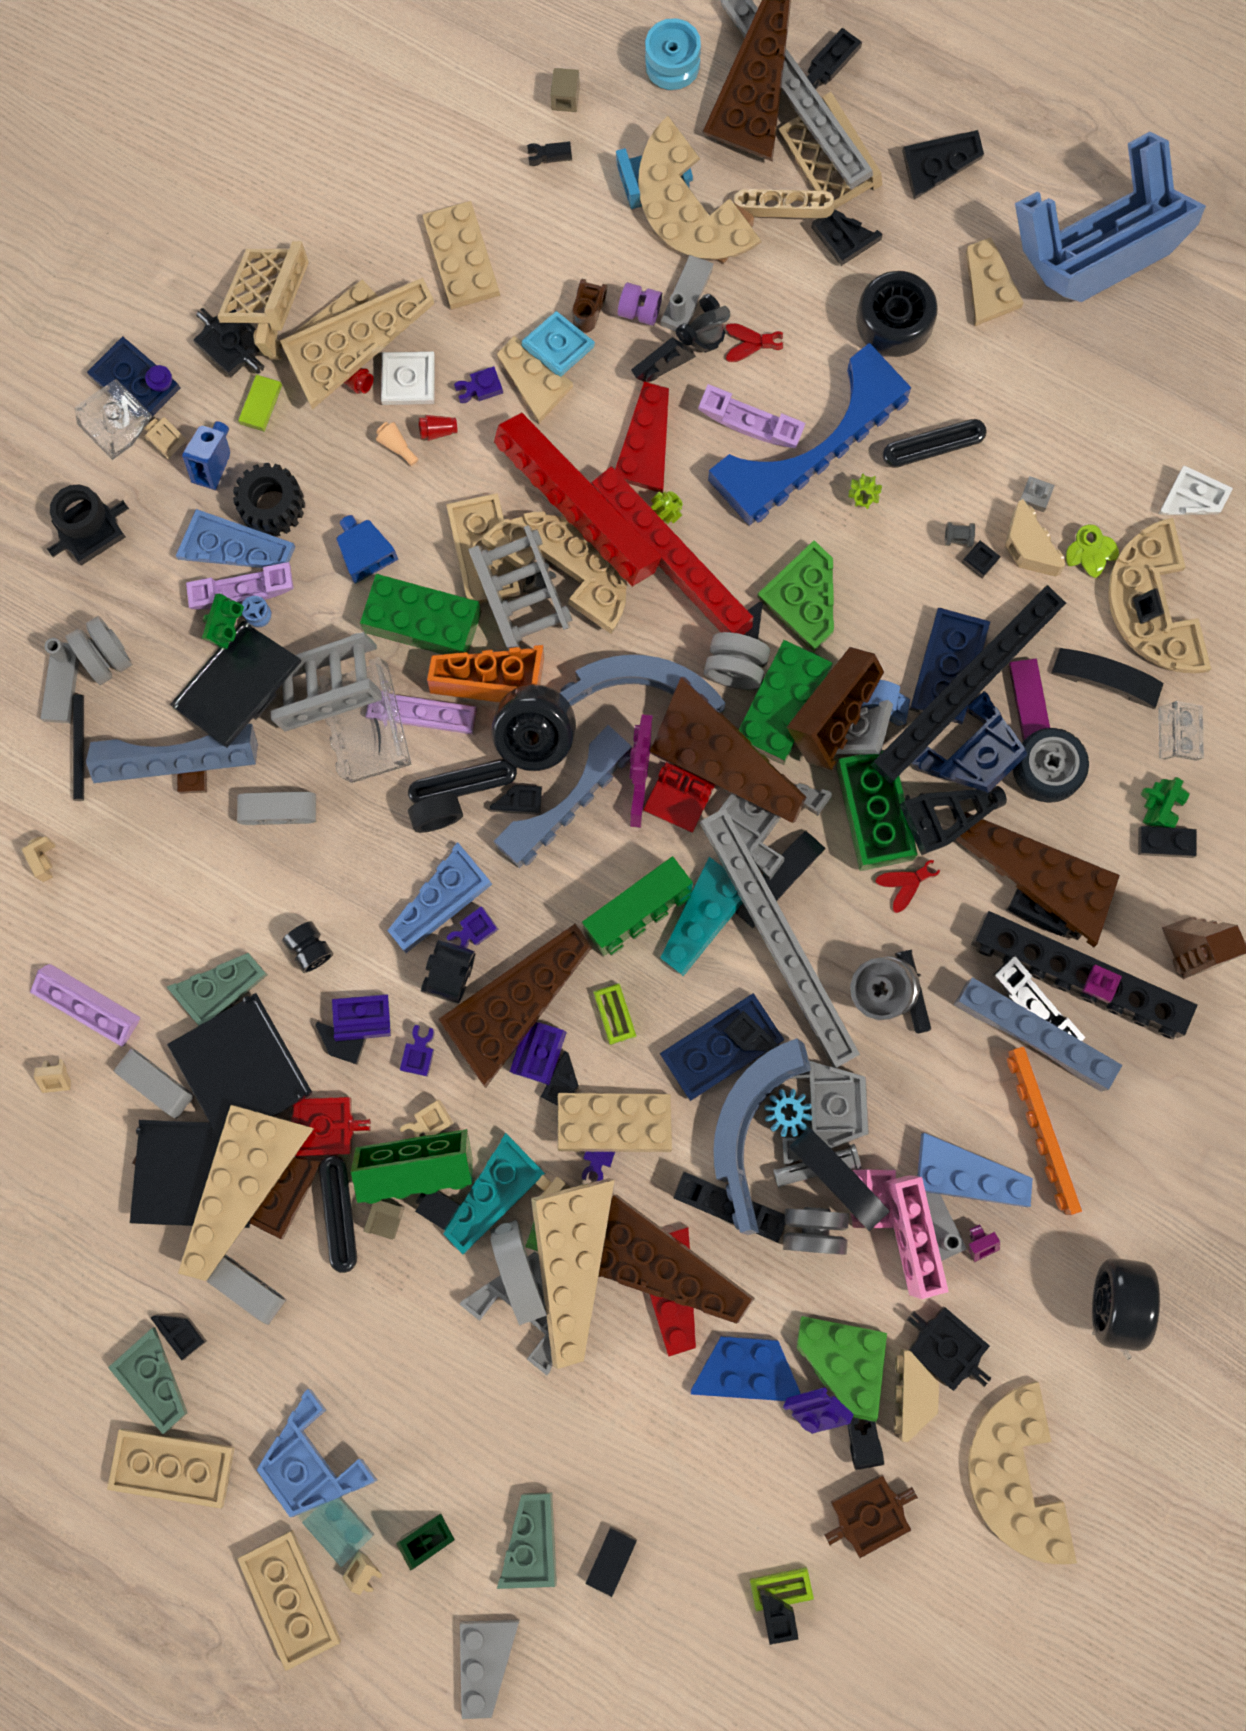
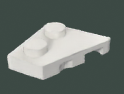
M1183 466L1159 514L1217 515L1222 511L1233 488L1189 467Z

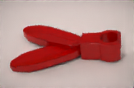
M737 323L726 325V331L730 336L744 342L729 351L726 356L728 362L741 361L761 348L783 349V342H774L777 338L783 339V332L776 331L772 334H762L761 336L754 330Z
M934 860L927 861L924 867L915 873L889 872L876 878L875 882L882 887H902L893 902L894 913L903 911L909 905L921 882L928 878H934L940 873V870H937L936 873H929L927 870V866L933 864Z

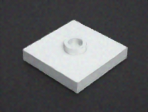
M434 351L382 352V405L435 404Z

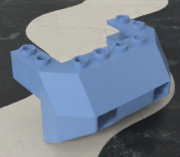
M1148 132L1129 142L1128 151L1133 192L1061 231L1059 230L1055 201L1048 198L1041 201V194L1037 191L1015 203L1023 251L1046 286L1063 297L1083 302L1170 255L1199 225L1206 205L1174 189L1169 140Z

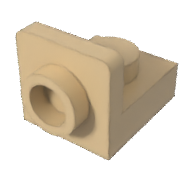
M165 417L160 421L154 418L144 428L148 432L144 438L147 441L149 440L167 459L187 441Z
M47 836L36 837L28 842V846L21 849L35 878L43 883L53 878L49 870L53 866L45 852L56 847L54 841Z

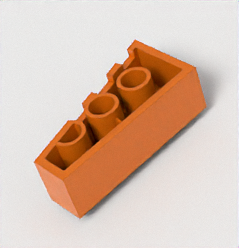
M535 645L534 648L529 649L515 647L509 648L508 651L498 652L484 650L482 653L477 654L464 652L433 655L427 678L430 694L500 702L507 693L517 687L531 684L540 685L544 664V646Z

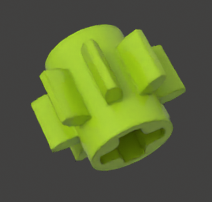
M863 473L858 481L852 479V489L849 490L848 497L854 498L855 507L860 505L869 509V505L872 502L879 503L880 496L878 494L882 491V485H876V476L869 477Z
M658 492L651 499L653 503L651 506L652 510L665 523H675L682 516L680 510L683 503L674 492Z

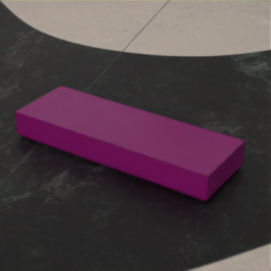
M1037 658L1009 663L1023 741L1035 731L1050 728Z

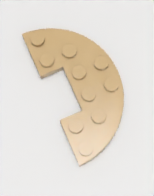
M667 116L649 138L639 168L640 200L644 213L654 231L677 251L703 260L736 257L759 245L762 240L731 199H728L709 215L681 178L686 171L700 160V157L671 118Z
M546 512L524 513L522 517L512 520L506 519L500 522L482 537L481 543L493 550L527 536L524 529L525 526H531L532 530L537 529L543 542L539 546L542 556L581 583L569 598L568 604L610 634L613 633L621 619L626 604L627 581L619 575L607 560L602 558L594 546L584 539L583 535L566 520L563 514L560 517L546 515ZM531 546L503 557L518 569L532 564L536 560Z
M1169 518L1143 529L1128 542L1118 556L1109 580L1110 611L1116 627L1124 640L1146 660L1175 672L1205 673L1211 670V665L1199 618L1172 623L1160 576L1181 572L1186 568L1174 519ZM1157 588L1165 614L1140 624L1133 598Z
M1039 1382L1027 1383L1004 1394L1000 1400L986 1411L976 1427L977 1430L968 1455L970 1490L975 1505L985 1523L1010 1548L1021 1555L1043 1563L1075 1564L1077 1560L1065 1503L1062 1500L1039 1505L1034 1503L1023 1447L1051 1442Z

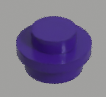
M156 365L147 371L145 380L152 390L163 392L171 386L172 374L167 367Z

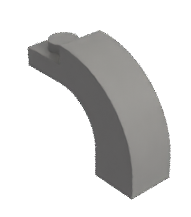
M514 1220L509 1223H503L498 1227L490 1229L492 1236L490 1240L498 1269L519 1325L546 1316L543 1297L528 1260L518 1221Z

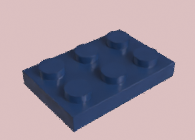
M123 336L87 371L89 377L121 405H123V395L126 394L140 408L136 412L128 404L129 411L143 424H146L181 389L179 384L172 379L171 386L166 391L152 390L147 385L145 376L147 371L151 367L156 366V364Z

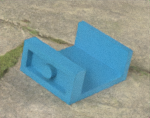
M626 148L616 151V166L630 208L635 209L642 207L638 184L642 155L629 159ZM691 168L681 176L688 187H690V182L693 181Z

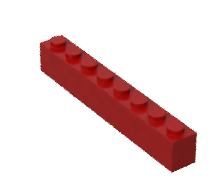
M522 412L498 424L494 439L497 448L514 463L517 469L525 474L533 486L538 488L548 498L549 502L565 516L566 520L583 535L586 541L594 546L602 558L607 560L623 579L633 587L656 572L662 556Z
M612 466L591 482L609 503L662 556L658 566L720 632L744 635L753 627V616Z

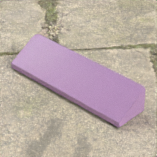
M51 964L38 970L30 993L121 1047L126 1044L140 1020L138 1015Z

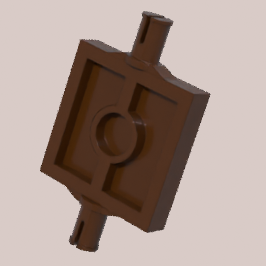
M880 1474L830 1501L838 1516L839 1527L824 1535L830 1546L846 1538L853 1545L858 1557L862 1558L912 1531L904 1516L903 1506L918 1499L913 1487L896 1495L889 1488L884 1476Z

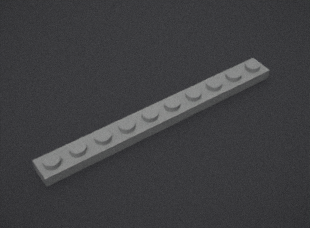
M720 0L722 7L745 38L758 10L757 6L752 0ZM786 49L781 91L852 190L872 177L873 170Z
M726 808L699 822L832 1066L837 1068L860 1055Z

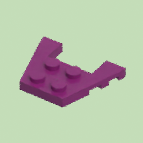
M642 714L640 725H635L634 745L631 749L629 779H632V784H634L630 827L641 828L653 715Z

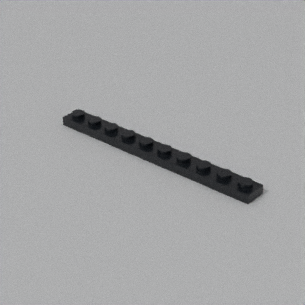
M1046 585L873 761L871 766L891 784L1061 610L1066 602Z

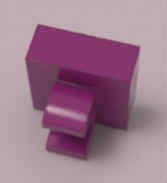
M1094 965L1082 992L1110 1003L1122 976Z
M980 1224L969 1229L971 1232L969 1235L973 1241L969 1244V1254L974 1263L1000 1250V1240L995 1231L985 1235Z

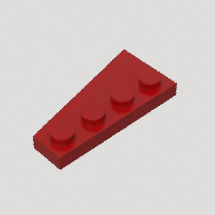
M644 381L615 470L628 484L663 493L669 388Z

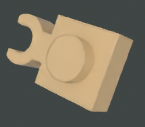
M258 323V327L254 331L255 345L270 360H281L279 348L283 347L280 340H277L278 331L272 330L269 323Z
M439 1099L414 1114L417 1123L408 1122L400 1128V1131L412 1129L415 1134L414 1138L421 1137L423 1132L426 1136L434 1135L454 1124Z

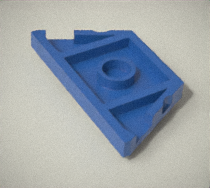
M720 1336L691 1388V1395L786 1401L788 1397L801 1394L778 1340Z

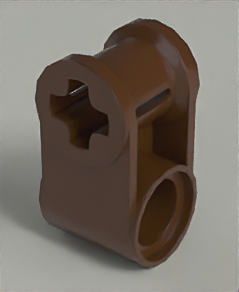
M582 278L573 305V324L583 333H587L596 326L601 308L605 303L608 286L607 284L600 286L588 283L586 279ZM587 314L589 316L581 317L580 315Z

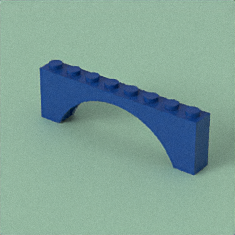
M870 343L849 359L847 372L851 389L850 404L839 426L821 444L802 455L774 462L750 461L729 454L709 470L708 481L748 526L755 521L759 523L765 519L772 507L775 505L779 507L785 503L792 491L795 489L799 491L805 487L812 475L815 473L819 475L825 471L832 459L835 457L841 458L847 453L852 443L855 441L861 442L869 434V430L875 425L877 427L881 426L889 418V414L895 409L897 411L901 410L909 402L908 397L911 387Z

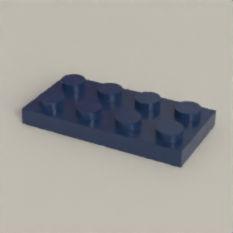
M938 607L909 710L922 713L983 650L991 621ZM968 705L952 722L958 724L964 722Z
M754 993L660 1053V1056L689 1101L700 1096L767 1052L743 1051L723 1032L742 1011L746 1012L776 1043L780 1044L784 1041V1038Z

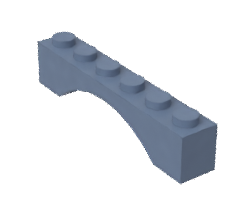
M252 723L247 724L228 748L210 735L183 744L158 747L138 746L118 739L90 742L86 764L93 783L256 765L258 743Z
M607 725L589 744L588 759L584 772L577 786L568 797L555 808L542 815L527 820L513 821L494 840L496 847L519 869L523 864L528 866L537 857L536 851L542 845L548 846L557 836L555 832L562 825L566 827L572 822L576 816L574 812L580 806L586 807L595 797L593 793L599 787L604 788L613 779L612 774L618 767L623 769L630 762L632 746Z
M973 977L966 982L954 1003V1006L974 1018L1032 1046L1064 1067L1076 1078L1100 1092L1110 1089L1122 1067V1064Z

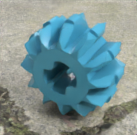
M783 1089L779 1090L780 1101L774 1095L769 1097L770 1101L775 1104V1107L771 1105H765L764 1110L773 1112V1115L765 1117V1122L776 1121L770 1128L772 1132L777 1130L779 1126H782L780 1132L782 1137L786 1136L788 1128H790L793 1137L797 1136L798 1133L795 1125L805 1131L807 1126L801 1119L806 1121L812 1120L811 1115L803 1114V1111L812 1108L811 1104L803 1106L800 1104L806 1097L804 1094L800 1095L797 1100L794 1099L795 1089L790 1090L789 1098H786ZM786 1105L791 1106V1111L795 1112V1117H790V1121L785 1120V1115L781 1113V1108L785 1109Z

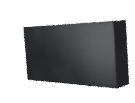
M610 1526L585 1584L612 1597L637 1539Z

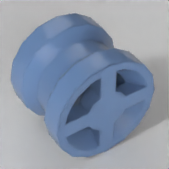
M250 596L243 601L244 609L242 615L251 626L260 628L270 622L272 612L262 597Z

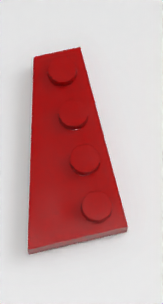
M689 1227L669 1233L690 1249ZM650 1294L668 1357L695 1349L694 1308Z

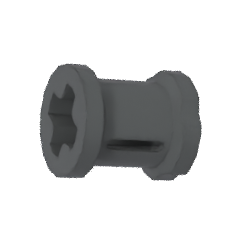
M947 522L945 546H950L951 543L967 544L968 547L973 546L975 523L965 526L953 525L952 522Z

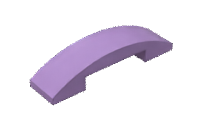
M709 384L707 385L698 410L728 428L752 438L779 446L797 447L806 423L782 413L780 417L732 399V393Z
M289 562L263 567L262 572L217 581L213 578H207L186 583L190 609H211L215 594L219 593L242 605L243 601L250 596H259L266 600L294 589Z

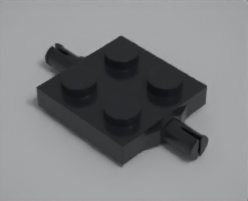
M204 308L197 312L196 316L206 325L193 341L230 378L247 364L257 374L264 370L265 366L255 358L260 349L254 343V331L256 329L250 323H220L218 315L212 317ZM234 309V310L230 311L229 313H235V312H237V311Z
M83 500L64 513V521L72 524L84 520L91 511V502ZM124 500L111 508L103 503L105 520L99 530L86 538L75 539L66 536L51 520L58 531L60 540L47 547V550L54 558L67 549L82 566L126 538L118 525L116 517L129 510V507Z
M943 1306L937 1315L928 1322L915 1311L910 1315L918 1322L911 1316H908L907 1321L919 1330L917 1339L908 1350L946 1386L954 1391L970 1375L983 1387L988 1384L985 1380L989 1382L991 1376L986 1374L978 1365L981 1357L990 1345L952 1312Z

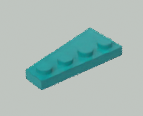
M710 857L660 957L683 977L743 903L724 867Z

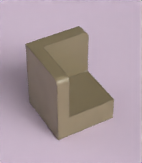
M554 68L550 94L552 110L577 112L580 90L579 70Z
M384 1200L373 1203L364 1232L373 1233L391 1240L395 1239L405 1207Z

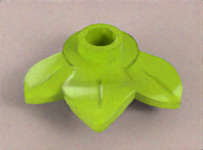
M1092 524L1084 525L1077 531L1076 541L1068 546L1066 551L1067 565L1075 566L1081 563L1085 571L1093 578H1097L1102 573L1106 560L1116 561L1119 556V549L1115 541L1110 537L1103 536L1102 531ZM1088 533L1094 536L1092 543L1086 539Z

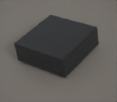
M980 540L966 555L962 563L983 579L999 561L1001 556Z

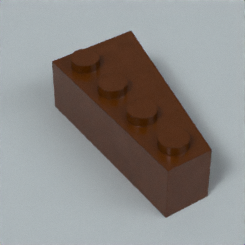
M849 647L787 726L788 731L808 763L829 770L833 769L836 763L833 758L837 750H843L848 741L844 737L851 724H857L861 717L860 711L863 702H869L884 674V670L875 653Z
M1192 916L1162 927L1174 956V968L1178 974L1182 975L1183 979L1213 969L1246 954L1245 940L1239 926L1225 922L1218 924L1214 920L1207 922L1206 919L1200 918L1197 920L1196 917Z

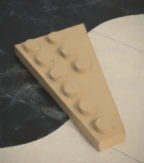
M423 277L280 340L312 410L435 304Z
M235 1105L230 1106L178 1274L203 1281L209 1279L314 1128Z
M611 1178L531 1198L552 1363L557 1369L584 1361L615 1181Z

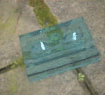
M342 1497L317 1507L302 1522L341 1567L374 1535Z

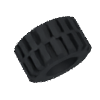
M264 463L263 467H259L256 464L253 466L254 470L252 471L245 470L243 472L245 477H239L236 481L239 487H234L233 489L235 495L233 502L245 525L269 535L273 533L275 537L281 536L280 532L285 531L286 534L291 531L290 526L296 527L299 524L297 518L303 517L304 512L302 508H305L304 495L294 475L292 476L288 469H282L281 465L274 464L271 467L270 463ZM270 491L283 493L280 502L273 508L259 509L256 507L259 498L263 494Z

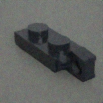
M841 28L811 61L807 78L815 90L820 86L821 82L826 85L862 46V41L844 28Z
M1016 889L1008 906V911L1056 935L1068 936L1079 940L1082 936L1076 930L1074 932L1065 926L1067 923L1056 914L1048 913L1021 890Z

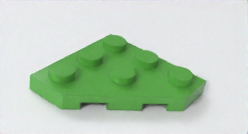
M815 540L757 594V598L814 652L834 632L833 557Z
M801 1316L796 1346L801 1355L806 1357L815 1369V1374L826 1389L831 1391L854 1414V1418L877 1421L887 1333Z

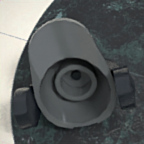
M705 294L699 300L700 307L705 313L698 316L690 325L683 323L676 329V336L683 344L692 345L696 349L704 351V353L718 348V345L723 342L725 337L723 323L727 322L730 318L729 308L727 306L720 307L719 302L711 294Z

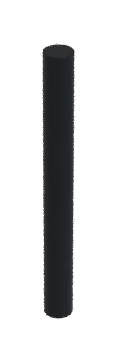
M79 694L73 695V801H84V695Z

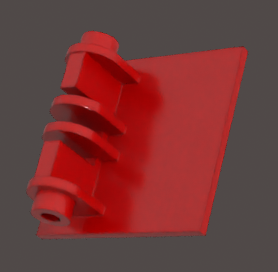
M666 762L659 772V778L643 811L693 833L716 784Z

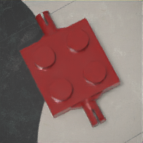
M351 1097L303 1099L294 1105L291 1122L314 1128L295 1156L352 1154L354 1131H371V1126H360L371 1124L370 1119L354 1120Z

